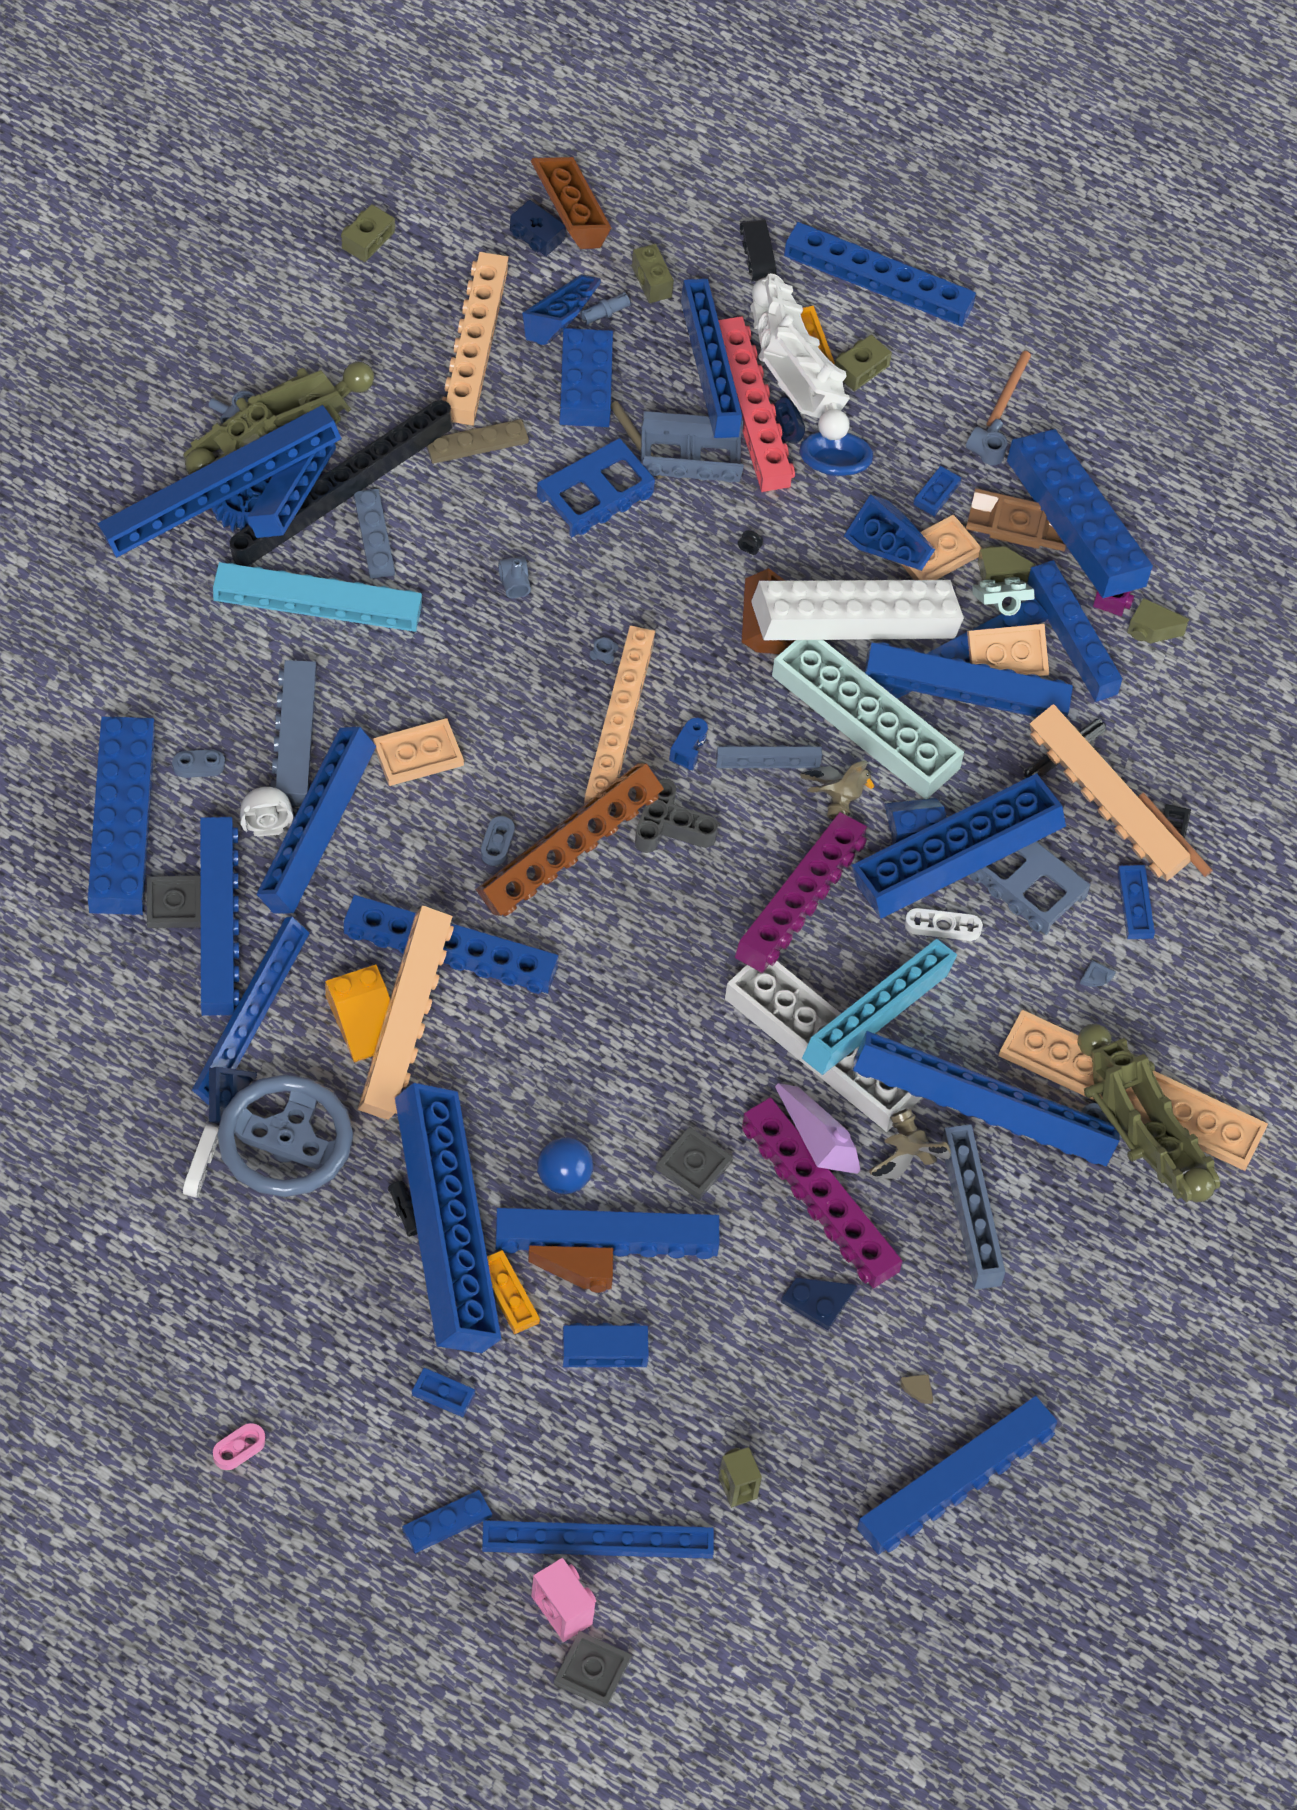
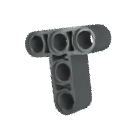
M659 779L658 781L664 790L658 794L659 798L655 802L644 807L636 828V848L643 853H651L658 847L662 835L703 848L714 845L718 830L716 819L712 816L675 805V783L669 779Z

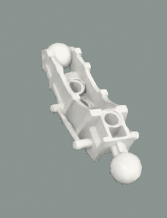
M768 274L766 278H761L754 284L752 290L753 303L750 306L754 316V329L758 330L762 349L758 359L765 362L777 379L779 387L792 400L801 416L806 414L820 418L818 429L822 436L828 440H839L848 433L850 426L848 417L841 411L850 399L849 395L845 394L843 387L846 371L835 366L818 348L820 345L819 339L808 334L801 318L802 305L797 304L791 295L793 292L792 286L785 284L778 275Z

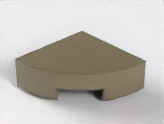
M928 1374L902 1377L900 1379L902 1389L920 1403L933 1404Z

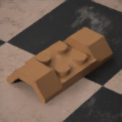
M975 488L966 525L967 530L989 534L990 538L1032 548L1039 549L1042 546L1065 551L1066 545L1048 521L1045 512L1041 511L1039 503Z

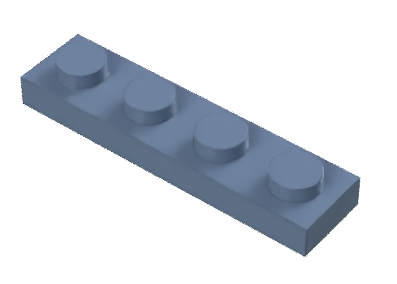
M379 489L358 491L354 494V501L369 578L395 576Z
M726 745L724 747H717L716 768H820L822 747H813L811 745L802 747H787L785 745H778L776 747H761L759 745L735 747L733 745Z

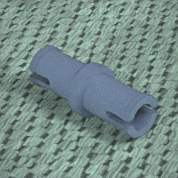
M625 292L608 300L601 299L599 304L581 310L580 316L583 321H586V325L604 317L610 318L613 313L630 307V299Z

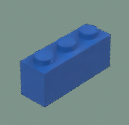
M572 1323L569 1326H563V1367H647L649 1358L648 1326H641L638 1323H628L625 1326H613L610 1323L585 1326L582 1323Z

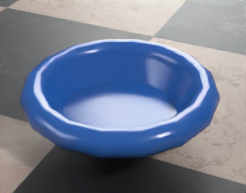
M820 432L809 435L800 444L799 454L804 463L816 471L831 476H847L865 471L873 461V451L869 444L860 437L847 433L839 440H828Z

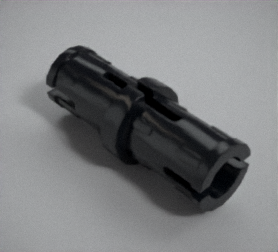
M396 1181L389 1185L388 1191L396 1206L395 1213L398 1217L400 1216L407 1236L411 1237L417 1235L413 1204L405 1182Z

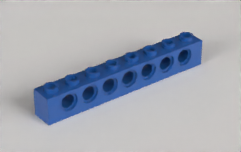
M797 222L786 241L784 256L958 326L963 327L974 307L976 292L951 283L946 279L928 274L923 270L903 264L898 260L883 256L878 252L860 247L855 243L840 239L832 234L817 230L812 226Z
M354 895L344 919V934H347L354 940L364 939L371 941L380 948H395L404 954L416 913ZM370 923H377L378 925H376V926H371V925H369V924H370ZM450 923L454 928L450 940L445 941L443 950L447 951L443 963L449 964L451 968L458 971L466 969L475 972L481 978L493 977L499 979L508 986L519 985L526 987L532 993L539 994L543 992L548 994L558 968L559 955ZM401 930L403 933H395L394 931ZM452 945V946H454L455 948L449 949V948H446L445 946ZM472 953H479L480 955H479V956H473V955H471V954H472ZM502 960V961H505L506 963H504V964H499V963H497L496 961ZM529 968L531 971H523L522 969Z

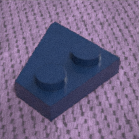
M223 1067L209 1068L210 1123L220 1124L223 1110L238 1091L249 1086L252 1081H256L257 1072Z
M796 1278L782 1297L781 1303L829 1331L855 1293L857 1286Z

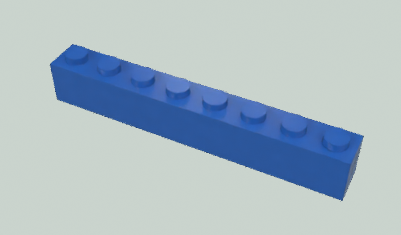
M708 279L684 280L681 305L714 438L739 437L742 412Z
M883 642L871 643L867 652L864 669L865 674L881 685L1036 718L1053 704L1067 717L1073 685L1066 684L1062 680L1051 681L1041 679V677L1034 674L1023 675L1010 669H994L986 664L966 663L959 658L947 659L935 653L924 654L915 652L911 648L900 649L891 647Z
M341 727L256 894L274 914L294 913L373 755L376 745L361 727Z
M200 817L201 1016L233 1015L234 1006L239 1004V989L234 990V982H239V966H234V959H239V942L234 943V935H239V919L233 918V912H239V896H233V889H239L238 873H233V866H238V850H233V843H238V827H233L232 817Z
M497 1208L496 1249H501L505 1253H515L518 1250H529V1246L613 1248V1255L618 1257H624L631 1253L641 1254V1256L647 1258L655 1257L657 1254L669 1255L671 1258L696 1255L699 1259H710L713 1256H718L719 1215Z
M1037 1396L1033 1397L861 1517L857 1530L878 1555L885 1550L888 1553L893 1551L900 1545V1539L906 1535L910 1537L916 1535L923 1528L922 1524L927 1520L935 1521L945 1513L947 1506L952 1503L954 1506L960 1504L968 1496L967 1492L973 1488L976 1490L983 1488L989 1482L990 1476L994 1473L998 1475L1004 1473L1010 1468V1462L1017 1457L1020 1460L1027 1457L1033 1451L1032 1447L1038 1442H1041V1444L1047 1443L1055 1435L1054 1430L1057 1420Z

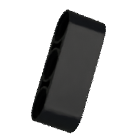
M766 220L741 221L740 235L744 237L742 244L744 253L748 255L746 262L749 273H752V279L750 280L758 281L761 278H766L768 274L776 275V263Z

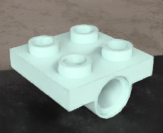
M1019 577L1005 578V582L995 583V580H982L979 585H972L973 595L983 604H994L996 609L1004 615H1014L1020 609L1021 601L1034 599V589L1026 584V582L1020 580ZM1010 596L1012 599L1011 604L1003 608V599Z

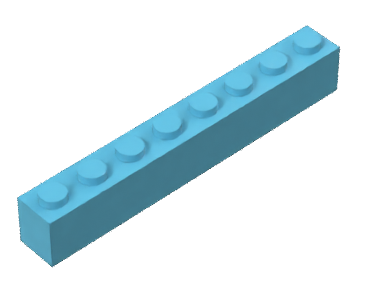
M219 562L213 585L214 601L414 632L417 631L422 607V593H416L412 590L403 591L390 589L386 586H370L360 582H344L334 578H318L308 574H292L286 571L266 570L261 567L240 566L235 563Z
M938 939L934 940L813 1035L802 1059L821 1075H824L860 1046L866 1031L875 1034L947 977L957 954Z

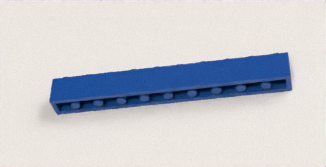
M321 405L97 524L107 544L117 558L342 438L333 418L325 407Z
M866 1031L854 1056L853 1071L858 1072L863 1077L874 1078L882 1081L889 1087H897L908 1091L915 1097H924L934 1101L939 1106H948L958 1110L963 1115L982 1119L989 1125H998L1016 1135H1024L1035 1139L1042 1145H1051L1066 1154L1080 1156L1092 1164H1101L1107 1167L1120 1141V1134L1111 1123Z

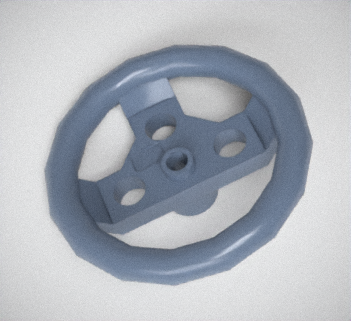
M285 1074L259 1079L238 1091L222 1112L217 1139L221 1158L238 1181L258 1193L289 1197L311 1193L335 1178L349 1158L353 1130L348 1110L333 1091L313 1079ZM284 1091L291 1092L289 1101L282 1113L262 1118L252 1114L247 1109L249 1104L264 1095ZM317 1102L321 1103L333 1118L336 1140L329 1142L316 1137L310 1123L314 1117ZM293 1115H299L304 1120L301 1123L294 1124L288 1119ZM259 1128L267 1131L264 1137H256L252 1133ZM234 1135L247 1145L272 1153L274 1158L280 1162L294 1161L316 1170L305 1177L289 1180L265 1177L249 1168L238 1154ZM308 1147H315L319 1152L314 1156H308L303 1151Z

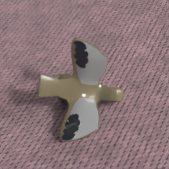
M866 760L851 765L844 776L831 766L800 773L802 779L818 781L824 784L809 788L807 792H825L832 797V803L827 807V817L833 820L839 812L847 816L850 815L849 803L860 798L864 785L870 789L874 788L868 770H864L868 765Z
M907 1108L890 1117L893 1122L892 1126L897 1128L899 1134L892 1135L884 1141L897 1147L895 1153L887 1160L872 1167L869 1173L879 1178L896 1179L906 1171L914 1155H917L924 1165H931L936 1162V1157L949 1160L951 1150L947 1142L929 1143L925 1131L917 1129L914 1124L915 1114L912 1113L910 1108Z

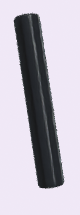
M1098 718L1082 728L1079 733L1088 742H1091L1105 732L1106 725ZM1046 754L1026 768L1024 776L1028 778L1037 773L1039 777H1042L1057 765Z

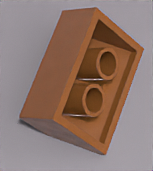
M768 568L745 579L742 643L757 653L781 654L795 640H763L751 602L759 581H786Z

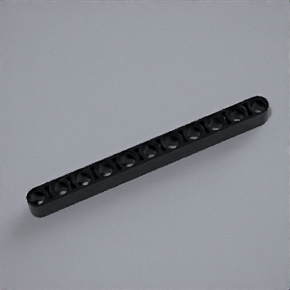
M444 400L432 402L317 479L284 535L256 538L253 529L249 525L233 535L229 542L234 563L240 566L253 564L354 496L356 492L363 490L430 445L437 438L449 432L453 427L450 404Z

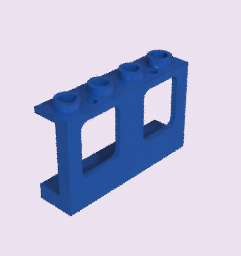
M619 438L538 482L537 497L542 503L547 500L569 525V536L572 538L578 534H586L592 526L599 522L601 524L606 523L612 515L619 511H627L637 501L649 499L654 493L655 479ZM624 460L639 476L641 482L623 492H618L601 471ZM582 482L600 501V504L578 515L564 501L560 493Z

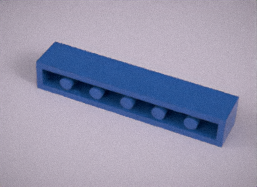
M335 443L272 476L247 517L249 526L253 529L256 538L284 535L336 450Z
M1054 560L1031 567L1027 584L1034 589V597L1049 615V623L1094 701L1098 702L1118 695L1123 678Z

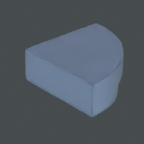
M1092 960L1080 984L1089 987L1102 986L1114 978L1116 971Z

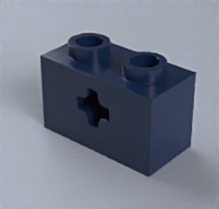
M528 200L510 216V231L512 235L517 239L527 242L535 252H540L547 256L565 241V225L531 200Z

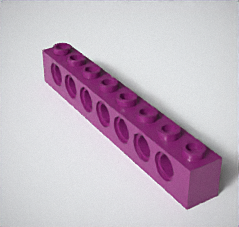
M839 812L741 938L735 955L737 960L761 973L769 965L773 966L780 955L779 951L782 948L787 949L793 938L792 934L794 932L799 933L805 923V917L807 915L811 917L815 912L818 900L826 898L830 885L832 883L836 884L839 881L843 872L842 869L844 867L849 868L854 860L855 852H861L867 842V838L864 837L867 829L866 825Z
M770 1097L745 1112L742 1130L746 1137L750 1140H755L759 1145L758 1149L762 1157L766 1160H771L775 1165L774 1169L781 1180H787L791 1185L794 1197L799 1201L803 1200L807 1205L810 1217L814 1221L819 1220L824 1227L826 1237L831 1242L835 1241L839 1245L841 1255L848 1263L852 1262L855 1265L861 1281L864 1283L868 1282L874 1289L899 1273L902 1265L901 1258L831 1171L816 1166L800 1133ZM773 1131L775 1135H768L765 1132ZM788 1151L792 1153V1155L787 1156L782 1154L781 1152ZM799 1171H804V1172H806L808 1175H807V1176H801V1175H799L797 1172H799ZM814 1192H822L825 1196H816ZM832 1212H837V1213H839L841 1216H840V1217H834V1216H832L830 1213H832ZM847 1233H855L858 1237L851 1238ZM869 1253L872 1254L875 1258L869 1259L866 1258L863 1254Z

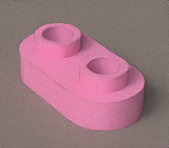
M249 1423L219 1441L213 1449V1460L216 1466L223 1470H232L260 1452L265 1445L264 1430L257 1424ZM253 1437L256 1439V1442L248 1444L246 1439ZM225 1453L233 1455L229 1460L222 1458Z

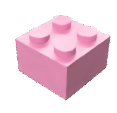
M561 1558L533 1575L531 1597L561 1640L565 1642L578 1634L579 1631H583L593 1624L596 1599L592 1591L588 1587L584 1588L579 1582L580 1576L572 1564L568 1565Z

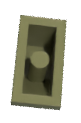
M989 546L980 549L978 566L982 580H995V583L1005 582V578L1019 577L1020 580L1028 582L1030 569L1035 566L1034 563L1006 546Z
M1143 598L1130 621L1127 633L1131 634L1138 641H1146L1151 644L1184 636L1189 619Z

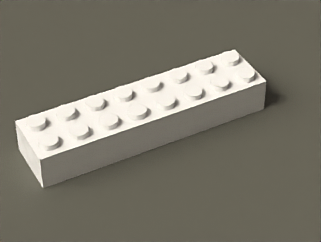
M951 580L759 581L751 601L763 640L955 639L964 619Z
M778 961L773 966L769 965L763 973L746 965L727 983L726 1001L886 1132L893 1127V1122L890 1118L893 1114L907 1108L911 1109L922 1098L915 1097L903 1089L889 1087L882 1081L874 1078L863 1077L858 1072L853 1071L854 1056L859 1047L824 1075H821L806 1063L802 1057L811 1037L841 1013Z

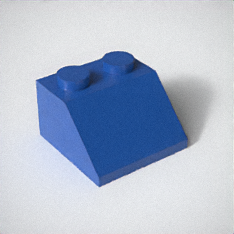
M937 798L885 803L893 844L947 818L944 806Z

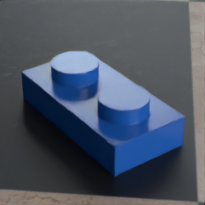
M940 466L915 497L913 505L935 517L961 484L962 478Z
M423 1368L412 1389V1396L462 1418L475 1395V1389L427 1368Z

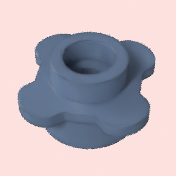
M598 638L594 640V649L590 651L589 656L592 660L599 659L606 664H611L614 662L613 656L618 651V645L609 638Z

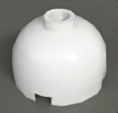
M256 788L247 793L241 802V826L246 832L247 829L254 831V836L279 835L284 832L285 826L289 824L290 827L293 822V809L289 798L277 788Z

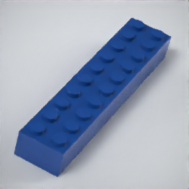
M413 1083L395 1097L436 1346L483 1353L501 1340V1333L459 1095L457 1091Z

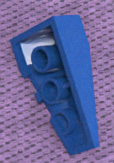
M579 275L524 311L522 315L526 340L544 345L563 332V328H566L573 321L601 284V278Z
M871 494L844 535L858 550L921 571L935 551V548L890 501Z

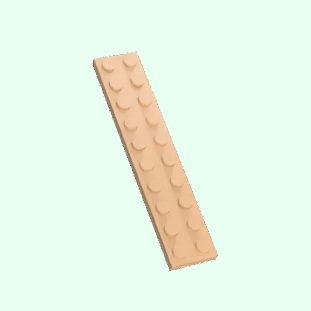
M1022 1010L999 1052V1057L1085 1096L1084 1088L1094 1085L1092 1057L1081 1052L1077 1043L1078 1035ZM1152 1071L1165 1097L1167 1096L1171 1100L1174 1116L1183 1128L1188 1129L1190 1135L1195 1134L1198 1137V1145L1201 1150L1246 1171L1268 1123L1156 1071ZM1131 1087L1125 1089L1134 1109L1141 1114L1143 1124L1152 1122Z

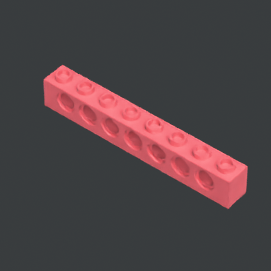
M743 316L718 320L742 412V432L760 490L765 492L789 488L791 486V479L795 477L793 463H789L787 459L789 456L787 444L782 443L781 425L780 423L776 424L775 406L769 402L770 392L768 384H764L762 380L764 377L762 365L757 364L756 346L751 345L750 327L749 325L745 326Z

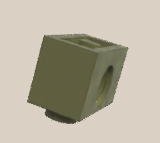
M371 204L365 211L363 210L358 214L356 220L350 226L348 225L343 229L341 233L342 249L361 261L366 262L395 233V218Z
M652 244L633 249L632 269L648 302L653 303L672 298L674 280L657 245Z
M871 334L864 340L860 339L857 341L853 348L846 353L842 352L835 360V366L846 371V378L843 382L855 392L890 366L892 352Z
M749 1447L729 1450L722 1456L718 1478L732 1508L758 1499L762 1476Z

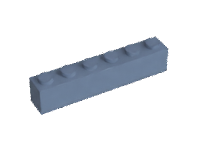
M285 660L284 670H279L278 686H283V692L277 693V708H281V714H276L275 729L280 730L279 736H274V752H278V758H273L272 774H277L276 781L271 780V787L284 792L289 798L291 806L300 807L309 790L316 662Z
M972 1124L946 1127L941 1142H947L951 1150V1156L949 1160L945 1159L973 1287L974 1290L999 1287L1003 1282L1005 1268Z

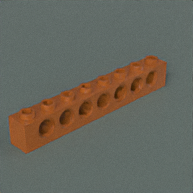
M647 763L636 764L475 890L493 915H503L505 917L517 909L516 904L522 899H530L538 892L536 888L543 883L546 885L558 877V871L563 867L567 869L573 866L578 861L577 857L581 853L592 851L598 846L599 843L597 841L603 836L609 837L619 829L617 825L624 820L629 821L639 814L638 809L644 804L648 806L659 798L658 794L664 788ZM632 787L636 790V797L633 801L628 796V792ZM611 803L616 806L614 816H610L608 812V807ZM590 819H594L596 823V828L593 832H590L588 829ZM571 834L576 839V843L572 848L567 843L568 837ZM550 850H553L555 853V860L552 864L547 860V854ZM530 866L535 870V875L531 880L528 879L526 874ZM509 882H512L515 887L514 893L511 896L506 892V886Z

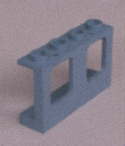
M644 411L641 423V463L652 476L660 475L675 478L740 482L744 464H741L743 419L741 420L739 437L714 438L709 416ZM651 445H677L680 447V459L652 457ZM701 449H727L730 452V463L701 461Z
M1037 841L1016 851L1026 859V862L1008 879H1001L987 867L969 875L974 882L984 884L992 897L995 899L1001 898L1005 901L1013 914L1017 916L1021 914L1027 919L1033 930L1041 931L1045 935L1049 933L1051 925L1076 901L1081 903L1088 896L1090 888L1088 882ZM1042 876L1049 877L1066 892L1047 912L1040 911L1023 896V893Z

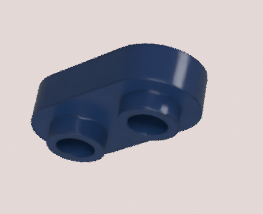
M781 398L774 405L776 410L775 421L776 424L780 423L781 439L788 443L796 444L804 436L805 425L799 410L792 400Z

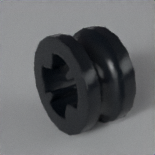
M750 530L744 531L742 537L738 540V547L751 555H756L759 548L763 545L761 536Z

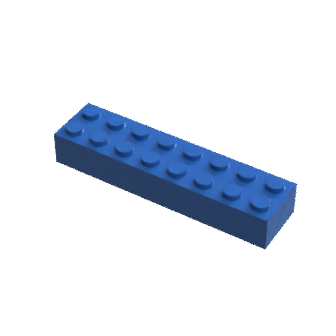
M1053 429L1013 439L1007 458L1008 464L1034 501L1039 503L1041 511L1045 512L1048 521L1101 597L1107 598L1147 587L1153 565L1057 430Z
M101 716L88 886L89 913L143 915L155 743L154 718Z
M1036 773L853 864L852 869L856 886L880 919L1066 827L1063 806Z

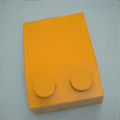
M376 964L325 981V996L354 1062L374 1055L390 1001L387 988Z

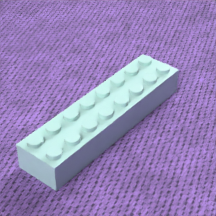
M795 640L774 659L772 677L924 799H928L960 770L964 755L960 748L824 640Z

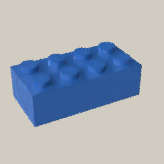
M563 328L559 425L609 427L613 331Z

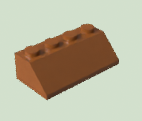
M573 157L532 158L531 163L567 231L580 249L601 248L611 230V226Z

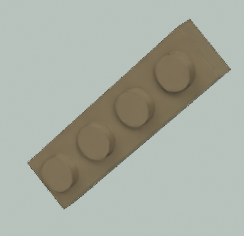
M522 419L444 435L437 438L426 448L430 460L434 464L527 444L529 438Z

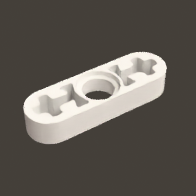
M920 908L910 910L905 920V927L912 934L967 941L979 938L983 927L981 919L975 915ZM915 917L920 918V925H915ZM929 918L933 919L931 927H928ZM940 920H945L950 923L951 927L947 930H942L937 927L936 923ZM956 922H959L958 931L955 930ZM967 924H973V932L968 931Z
M206 1124L185 1180L184 1195L198 1198L207 1174V1163H211L218 1144L217 1133L219 1126Z

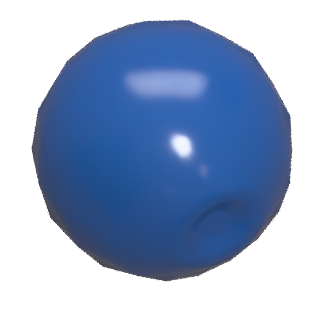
M561 1137L550 1141L541 1150L537 1159V1172L542 1183L552 1192L564 1195L580 1191L590 1181L593 1173V1158L588 1148L577 1139Z

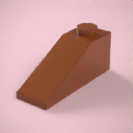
M529 1246V1263L583 1289H590V1291L595 1293L612 1289L613 1248Z

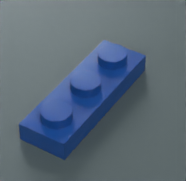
M1145 865L1119 866L1117 872L1127 939H1153L1155 930Z
M480 1490L402 1526V1531L416 1554L483 1522V1520L491 1518L492 1512Z

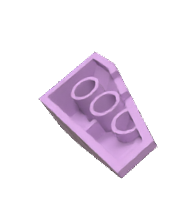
M778 1083L775 1088L816 1166L858 1174L860 1171L858 1155L849 1132L799 1087Z

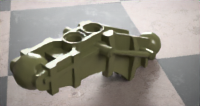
M355 361L344 369L343 380L335 386L322 370L309 375L305 368H301L296 373L298 376L261 395H253L247 402L244 398H239L236 401V405L240 409L239 412L222 425L216 423L212 426L211 431L199 440L195 439L190 443L192 447L183 454L188 474L190 475L321 405L328 411L335 424L339 423L341 417L338 413L343 409L347 413L351 411V408L343 398L351 392L363 393L373 385L374 373L372 368L364 362ZM221 448L224 454L216 459L212 452Z
M1097 1023L1086 1025L1080 1030L1077 1043L1082 1053L1092 1057L1094 1085L1084 1088V1094L1087 1098H1094L1110 1123L1131 1150L1127 1152L1128 1159L1133 1162L1143 1157L1157 1172L1158 1180L1161 1183H1165L1173 1191V1195L1177 1199L1182 1198L1185 1202L1193 1201L1196 1203L1208 1200L1213 1196L1214 1190L1220 1188V1179L1214 1170V1159L1210 1155L1205 1156L1198 1145V1137L1195 1134L1190 1135L1188 1129L1183 1128L1174 1116L1171 1100L1167 1096L1165 1097L1152 1072L1155 1070L1154 1063L1149 1061L1145 1054L1135 1057L1128 1050L1125 1038L1111 1043V1035L1104 1026ZM1129 1087L1133 1089L1152 1122L1143 1124L1141 1114L1134 1109L1125 1089Z

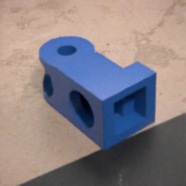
M692 718L688 720L671 747L669 761L693 771L698 760L699 751H697V748L702 746L707 739L708 725L703 719Z

